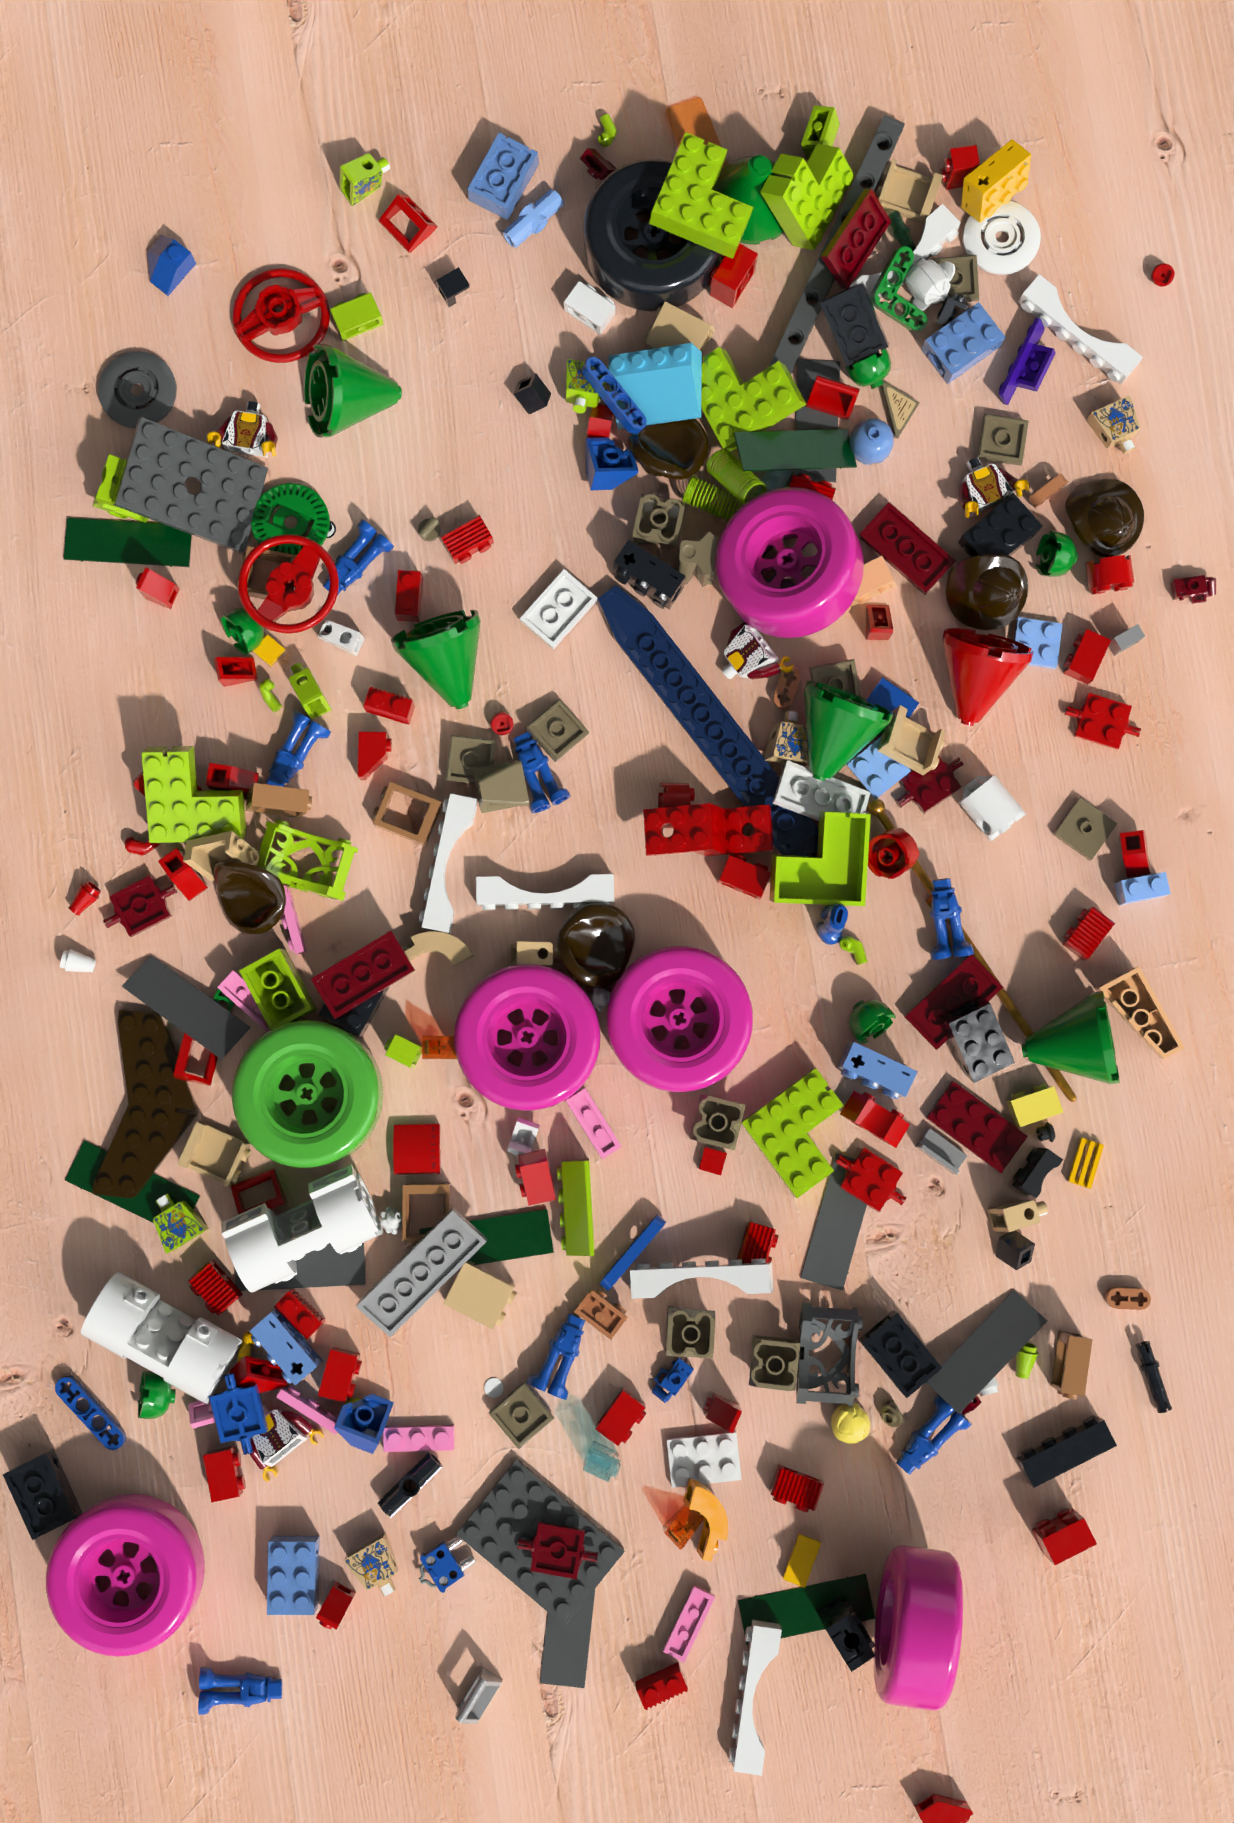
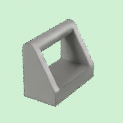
M482 1667L458 1706L455 1719L463 1724H477L503 1679Z

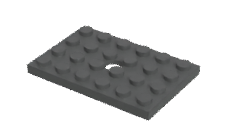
M140 417L138 418L113 505L242 554L245 552L251 531L253 512L261 496L268 468ZM188 477H194L200 482L201 490L198 494L192 495L188 493L184 485Z
M518 1459L514 1461L456 1533V1535L461 1537L463 1541L564 1626H566L625 1552L619 1544ZM539 1521L585 1529L584 1550L598 1552L597 1563L583 1560L578 1570L577 1579L530 1571L532 1563L531 1551L517 1549L519 1538L531 1541L537 1534Z

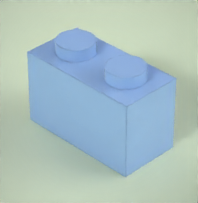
M1166 872L1114 883L1119 906L1171 894Z

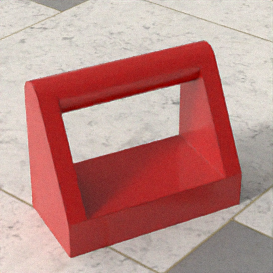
M398 194L379 219L381 225L408 253L417 248L438 227L408 195ZM400 210L420 229L411 241L390 221Z
M817 375L811 387L806 407L848 420L860 389Z
M184 1033L173 1074L174 1078L211 1086L218 1057L210 1052L203 1078L186 1073L195 1040Z
M274 1168L231 1186L238 1215L264 1203L270 1209L288 1203ZM272 1179L277 1197L245 1209L239 1192Z

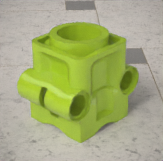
M109 454L101 475L102 484L99 486L92 506L107 511L109 514L126 519L129 517L146 523L149 518L113 505L126 459Z

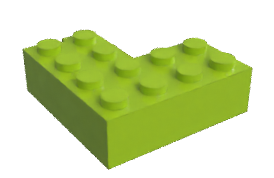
M685 132L653 207L649 224L733 259L749 222L753 207L713 190L728 150L711 142L705 145L704 139Z
M822 144L816 145L807 163L803 157L780 154L772 169V173L788 176L791 179L769 175L760 191L791 244L795 247L814 251L822 240L827 226L832 221L833 215L842 202L843 196L854 177L840 148Z
M718 347L703 357L705 362H702L701 408L722 448L729 452L737 449L734 432L765 431L806 405L786 365L780 361L744 383L728 352L723 348Z
M168 746L147 747L141 752L149 843L187 842L188 840L233 831L242 839L246 836L243 790L197 791L194 746H173L170 750Z
M820 811L817 856L772 855L769 900L774 903L865 906L871 814Z
M817 1068L809 1071L745 1118L741 1123L795 1198H799L834 1172L807 1133L844 1105L832 1089L826 1090L825 1087L828 1086V1083Z

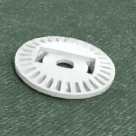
M1009 201L1005 205L1002 204L991 217L985 218L981 223L970 216L963 232V243L967 255H977V266L986 272L997 275L1012 274L1028 266L1036 256L1041 241L1040 228L1035 217L1024 206L1013 201ZM1017 225H1019L1021 228L1022 236L1024 239L1023 242L1019 241L1020 230ZM999 231L1006 232L1008 240L1004 243L998 242L995 238L996 233ZM981 233H985V234H984V241H985L986 246L989 248L988 250L986 249V247H985V246L983 245V243H982Z

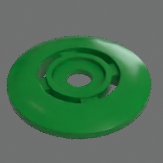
M287 483L269 489L259 498L253 512L251 527L254 538L259 544L268 538L278 535L293 534L304 536L309 529V521H313V525L306 538L322 546L329 533L330 516L323 499L314 490L301 484ZM278 506H280V508L275 512L273 516V523L270 524L269 520L271 514ZM288 516H294L297 519V525L289 529L285 527L284 520ZM280 544L267 550L298 555L304 546Z

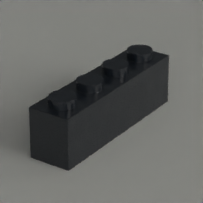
M1099 1416L1088 1417L1083 1420V1425L1077 1428L1074 1426L1062 1431L1063 1435L1055 1439L1054 1437L1047 1438L1041 1442V1446L1035 1449L1031 1447L1023 1450L1020 1453L1021 1456L1016 1459L1028 1483L1035 1488L1116 1447L1117 1444L1105 1420Z

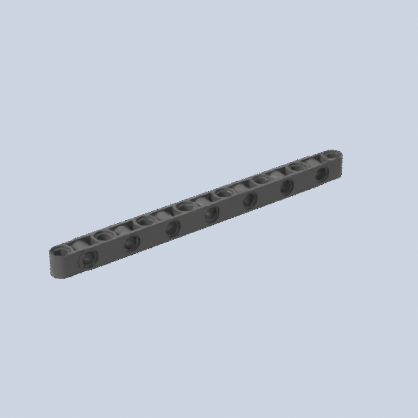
M886 114L884 115L769 367L780 361L786 365L789 373L792 374L821 311L820 303L827 298L835 280L821 255L863 190L868 189L861 187L860 184H867L875 192L903 131L904 122ZM882 145L886 147V149L882 150L878 146ZM812 299L816 301L817 304L811 305L807 303V300ZM796 338L799 343L792 344L789 342V339Z

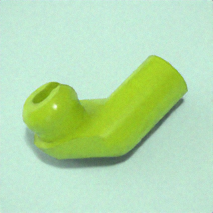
M605 114L600 117L604 130L601 136L598 135V142L601 146L608 147L613 143L617 130L610 115Z

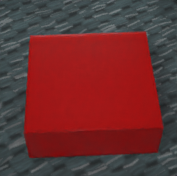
M704 1147L699 1170L721 1175L727 1153Z

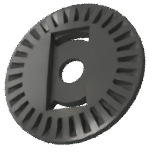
M130 352L115 358L104 369L98 385L99 400L106 414L116 423L129 428H136L138 418L140 417L155 423L160 422L171 411L177 395L176 380L169 366L159 357L146 352ZM134 384L143 385L144 391L141 395L135 396L131 393V387ZM152 399L154 400L149 406L142 409H137V407L146 406L152 401Z

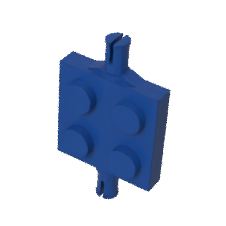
M234 1373L224 1376L227 1390L209 1397L220 1442L240 1441L243 1455L253 1452L250 1438L268 1431L258 1386L255 1384L247 1387H237Z

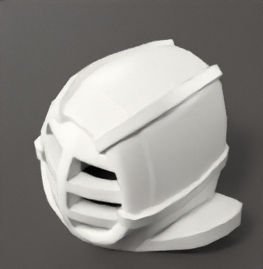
M931 259L915 263L905 276L908 289L914 296L912 304L921 311H924L932 303L936 304L940 301H945L950 289L949 281H951L955 274V265L949 261L939 265Z

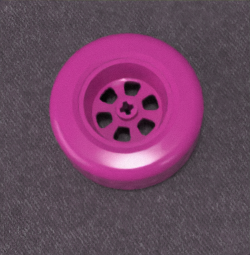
M786 487L770 490L752 498L733 514L718 540L715 568L719 585L725 597L745 623L766 635L780 638H796L823 630L847 611L859 591L863 577L864 561L862 548L848 516L834 501L814 490ZM798 538L794 547H784L783 541ZM813 543L818 551L817 554L804 557L802 550L807 544ZM773 547L778 551L774 559H764L765 555ZM806 566L816 567L815 571L807 579L801 575ZM772 568L775 569L777 576L771 582L766 583L762 577V572ZM785 579H795L796 586L781 589Z
M690 946L664 947L638 958L623 972L615 984L607 1010L608 1036L613 1051L620 1063L639 1081L650 1087L668 1092L695 1091L706 1088L723 1079L742 1059L750 1042L753 1027L751 1000L739 975L720 957L703 949ZM683 989L685 991L683 1003L673 1004L669 991ZM696 997H700L706 1004L707 1010L705 1012L695 1014L691 1010L690 1005ZM656 1000L666 1007L663 1017L650 1015L651 1006ZM681 1013L683 1014V1020H685V1024L680 1023L679 1026H677L675 1024L676 1020L673 1019V1016H678ZM696 1022H703L709 1025L703 1039L698 1038L692 1032ZM664 1025L668 1030V1035L662 1042H658L651 1032L653 1027ZM685 1035L690 1044L689 1049L675 1050L673 1048L675 1037Z
M518 964L491 973L469 992L456 1018L454 1047L463 1074L482 1096L510 1109L524 1111L540 1110L565 1101L575 1094L587 1081L595 1067L599 1054L600 1026L591 1000L573 979L547 966ZM516 1009H521L524 1015V1022L515 1026L508 1020L507 1015ZM536 1009H540L549 1015V1019L541 1026L532 1022L533 1013ZM500 1029L512 1033L511 1043L503 1046L498 1045L497 1035ZM551 1030L558 1031L559 1039L557 1046L544 1043L543 1037L545 1032ZM524 1032L534 1034V1037L531 1038V1044L527 1041L522 1042ZM513 1050H519L524 1055L522 1065L519 1067L507 1061V1056ZM542 1050L548 1056V1061L541 1066L535 1067L532 1062V1053Z
M123 1494L96 1503L66 1527L50 1554L46 1570V1593L55 1620L74 1642L97 1654L116 1657L130 1656L146 1652L158 1646L181 1626L198 1601L205 1574V1560L201 1541L189 1520L177 1508L159 1498L143 1494ZM124 1542H132L139 1545V1550L135 1557L124 1555ZM106 1549H110L116 1558L112 1566L101 1564L99 1561L100 1556ZM152 1556L156 1563L157 1571L144 1572L141 1562L146 1557ZM123 1571H124L125 1573L129 1572V1573H130V1576H129V1577H128L127 1575L123 1576L122 1572H123ZM97 1576H109L111 1587L101 1592L95 1578ZM142 1581L153 1586V1591L146 1599H143L136 1589ZM117 1591H126L128 1593V1606L117 1605L113 1602Z
M898 1545L891 1550L886 1559L876 1607L875 1647H873V1652L876 1656L873 1658L876 1691L880 1699L889 1705L936 1711L943 1708L951 1696L958 1669L962 1640L963 1586L959 1564L956 1558L947 1551Z

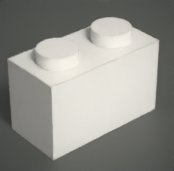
M579 281L564 301L565 312L599 335H601L615 316L616 306L609 297H602L596 293L594 287L587 283L583 284Z

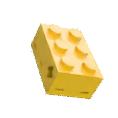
M1011 139L964 178L961 208L979 223L985 218L991 217L997 208L1002 204H1007L1013 195L1018 191L1021 192L1027 186L1031 153Z

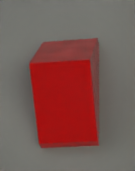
M598 404L597 407H592L589 416L587 438L610 439L614 414L607 405Z
M867 605L866 640H889L893 634V623L889 605Z
M253 657L214 658L218 681L224 687L258 679Z

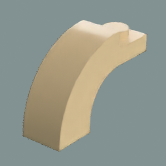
M436 931L416 934L411 937L415 946L411 947L409 944L402 948L409 961L428 952H437L445 955L454 967L474 957L471 950L461 940L450 934Z

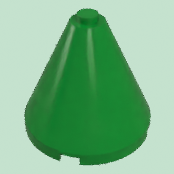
M763 155L743 157L730 162L721 169L713 188L714 191L753 207L749 222L740 241L743 244H760L761 241L774 240L784 233L760 191L769 175L791 178L773 174L772 169L776 162Z
M328 344L314 345V349H317L316 353H309L304 377L305 404H310L313 416H307V419L315 436L320 438L332 437L397 404L398 400L401 399L402 389L396 381Z
M473 609L470 610L471 615L466 616L464 610L427 619L415 624V628L407 634L405 630H402L391 639L394 650L450 707H455L456 709L467 707L469 705L468 702L472 699L481 623L478 611Z
M807 681L804 688L809 771L813 773L812 777L820 781H825L826 778L831 779L891 722L893 713L878 704L873 705L865 701V698L819 682L816 683V686H813L812 681Z
M1103 991L1092 993L1027 1037L1025 1044H1021L1023 1057H1028L1029 1062L1107 1084L1120 1083L1112 1031Z

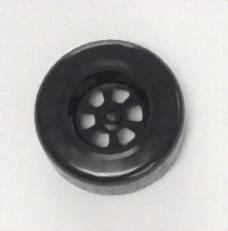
M639 160L616 169L598 185L591 196L585 212L584 251L592 276L601 289L611 298L637 310L657 311L660 305L663 306L664 302L679 307L691 301L710 283L712 279L710 274L715 265H719L721 258L720 253L684 238L681 244L670 242V232L649 224L650 220L642 223L636 218L637 215L650 212L651 215L673 161ZM631 227L639 232L638 238L630 241L625 240V228ZM639 247L648 250L647 259L634 255L633 251ZM664 248L672 255L669 258L657 260L656 252Z

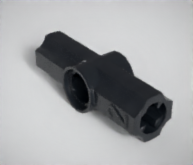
M428 1452L377 1502L386 1515L392 1518L443 1465L432 1453ZM412 1479L416 1483V1488L413 1490L407 1489L404 1481Z

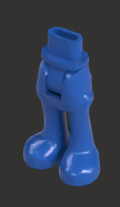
M363 519L358 522L359 535L344 554L336 558L335 566L339 578L338 594L342 590L346 591V587L360 579L367 566L379 554L390 552L394 548V545L381 534L377 535V531ZM376 536L370 548L355 563L353 561L355 557ZM328 574V579L322 586L329 591L330 580Z
M295 710L292 715V728L282 747L276 751L272 767L268 770L270 775L266 783L283 787L285 783L289 784V780L303 768V762L313 744L319 738H328L331 731ZM309 726L307 733L303 738L297 751L295 752V754L292 753L291 751L293 750L302 732Z
M529 732L513 739L516 745L514 750L517 753L518 760L522 763L524 776L533 796V801L529 804L531 813H539L551 807L535 774L536 771L540 772L553 805H558L570 798L569 791L566 788H560L556 783L548 765V757L543 754L536 740L532 739Z
M950 878L932 880V909L930 915L934 920L937 941L936 946L930 952L931 959L940 960L952 956L945 919H950L954 957L974 954L973 946L965 940L960 916L962 908L958 904L954 893L955 888L951 886Z
M842 904L827 905L820 913V917L825 921L817 925V933L822 942L834 945L842 938L841 931L845 927L848 910Z
M568 1314L565 1323H561L562 1327H560L554 1338L549 1342L550 1348L541 1369L537 1374L530 1375L527 1378V1384L545 1392L560 1354L563 1358L547 1393L564 1400L567 1399L569 1392L565 1387L566 1379L575 1357H578L580 1353L579 1346L581 1335L584 1333L582 1328L585 1320Z
M939 1395L934 1399L936 1410L918 1431L911 1433L910 1440L905 1449L901 1451L902 1456L896 1461L909 1475L916 1468L920 1469L922 1464L936 1456L941 1446L958 1430H966L972 1425L962 1413L958 1414ZM952 1414V1416H951L950 1420L948 1421V1423H947V1424L942 1428V1430L931 1440V1439L929 1438V1436L932 1434V1432H933L947 1417H949V1416Z
M208 1667L200 1668V1690L214 1687H240V1692L201 1691L198 1701L199 1715L208 1714L213 1706L221 1704L244 1705V1707H250L253 1704L266 1702V1700L271 1702V1699H282V1679H272V1676L253 1675L251 1672H246L245 1675H221L214 1673Z

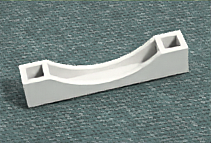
M943 204L926 218L921 240L913 252L914 260L910 269L915 263L924 261L931 255L933 257L936 256L946 241L950 243L959 234L957 230L961 222ZM893 271L888 273L887 279L889 283L894 284L896 282L897 276ZM881 273L862 275L850 287L863 281L870 297ZM884 293L878 294L880 300L883 298Z
M1040 274L1024 291L1018 301L1024 311L1032 313L1037 318H1041L1043 326L1052 329L1059 339L1067 341L1072 345L1075 352L1087 357L1094 367L1102 369L1113 382H1118L1121 385L1143 358L1126 343L1102 341L1081 330L1064 311L1059 300L1057 288Z
M450 794L449 799L444 800L443 812L446 815L444 821H440L438 834L441 835L440 843H436L434 847L435 866L431 865L428 878L432 880L430 888L426 887L424 901H427L426 909L421 910L419 923H422L424 930L451 933L455 912L449 902L446 891V865L456 841L474 824L478 801L475 798Z
M591 874L572 888L546 894L521 890L507 883L499 876L476 877L477 906H482V910H496V906H505V910H517L518 906L527 905L528 909H541V905H550L551 909H563L564 905H573V908H580L591 903L610 905L614 904V874Z
M765 1258L751 1259V1263L742 1264L741 1259L728 1260V1264L719 1265L718 1260L705 1261V1265L697 1266L695 1261L682 1262V1266L674 1267L672 1262L659 1263V1267L651 1268L650 1263L636 1264V1268L630 1270L631 1299L655 1298L672 1284L695 1277L720 1279L737 1286L746 1294L771 1293L774 1291L772 1262L766 1263Z
M752 1620L751 1627L747 1626L745 1641L749 1642L748 1650L743 1651L742 1665L745 1666L744 1675H740L739 1690H742L741 1699L736 1700L735 1714H739L738 1723H733L732 1738H735L734 1748L730 1747L729 1763H732L733 1772L762 1776L765 1749L754 1726L752 1714L753 1697L761 1674L779 1654L782 1632L780 1624Z

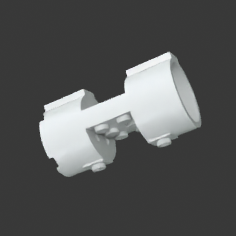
M348 1165L308 1183L309 1195L312 1200L277 1216L264 1203L221 1222L222 1235L225 1239L230 1258L241 1281L251 1293L270 1284L288 1281L297 1274L296 1260L303 1258L306 1253L313 1250L319 1251L329 1243H331L337 1253L352 1252L361 1246L362 1243L383 1234L380 1218L378 1215L375 1216L376 1211L373 1206V1200L359 1173H356L352 1165Z
M121 1272L115 1273L91 1307L82 1326L81 1335L122 1358H129L163 1377L165 1382L208 1404L210 1401L209 1397L216 1392L224 1378L223 1376L236 1357L242 1340L202 1317L195 1320L161 1301L159 1293Z

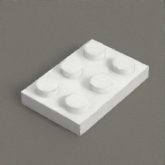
M563 569L521 616L520 621L554 650L598 601V598Z
M736 1431L733 1433L723 1432L667 1439L672 1488L687 1486L689 1478L703 1484L742 1480Z

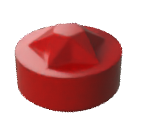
M1166 263L1157 265L1151 273L1153 283L1160 287L1169 285L1175 276L1173 267Z
M497 712L492 716L491 728L496 734L507 735L512 731L514 723L510 714L507 712Z

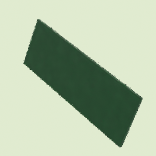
M847 429L734 432L743 471L857 467L854 453L849 445Z
M67 518L64 560L189 567L192 535L162 523Z
M84 1140L65 1181L92 1193L95 1178L108 1151ZM156 1174L152 1175L140 1193L133 1198L94 1194L154 1223L153 1218L162 1213L156 1203V1200L168 1194L174 1205L185 1200L193 1210L200 1198L199 1195Z
M547 1209L469 1221L487 1238V1242L469 1259L474 1265L554 1253ZM433 1227L419 1229L420 1234H427Z
M866 1574L847 1576V1578L808 1585L805 1588L799 1587L738 1600L744 1634L746 1635L747 1626L751 1627L752 1620L780 1624L782 1629L781 1638L824 1630L825 1628L816 1611L838 1596L841 1597L843 1602L849 1601L861 1622L875 1619Z

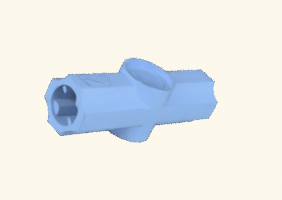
M550 189L535 204L530 203L525 206L520 212L519 218L503 231L506 241L512 247L517 248L532 233H539L546 226L548 219L564 206V201L555 190Z

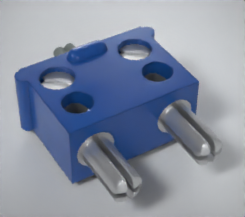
M457 1536L447 1544L445 1541H442L425 1554H420L422 1564L420 1566L421 1577L419 1580L422 1584L427 1583L430 1587H438L440 1592L444 1593L447 1587L465 1576L464 1570L476 1563L474 1557L470 1556L459 1564L452 1554L451 1550L463 1543L461 1537ZM439 1550L444 1552L442 1556L437 1555ZM423 1567L426 1568L435 1584L424 1579ZM451 1571L457 1572L455 1576H451L449 1573Z

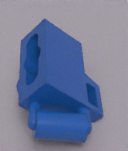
M679 1357L676 1361H672L671 1364L673 1365L669 1370L661 1368L654 1378L657 1384L654 1386L652 1393L664 1403L669 1401L672 1395L676 1396L694 1370L693 1367ZM664 1372L666 1375L660 1382L658 1377ZM660 1386L669 1391V1393H666Z

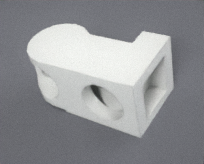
M329 620L324 621L317 635L319 639L335 645V647L345 650L356 657L365 640L360 632Z

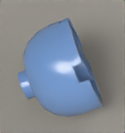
M878 418L862 420L853 428L849 437V445L855 459L865 465L883 462L889 457L894 444V435L891 428L886 422Z

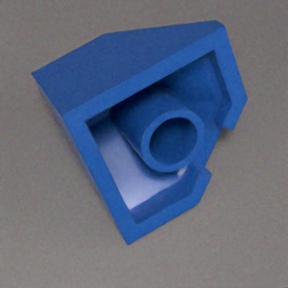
M161 235L147 251L150 282L167 296L172 293L196 265L192 253L175 239Z
M586 438L585 440L586 475L591 491L613 490L638 474L637 463L631 452L627 449L623 451L614 445L615 442L609 438Z
M370 1394L359 1401L345 1404L341 1408L334 1429L351 1446L373 1454L380 1442L394 1402L375 1394Z

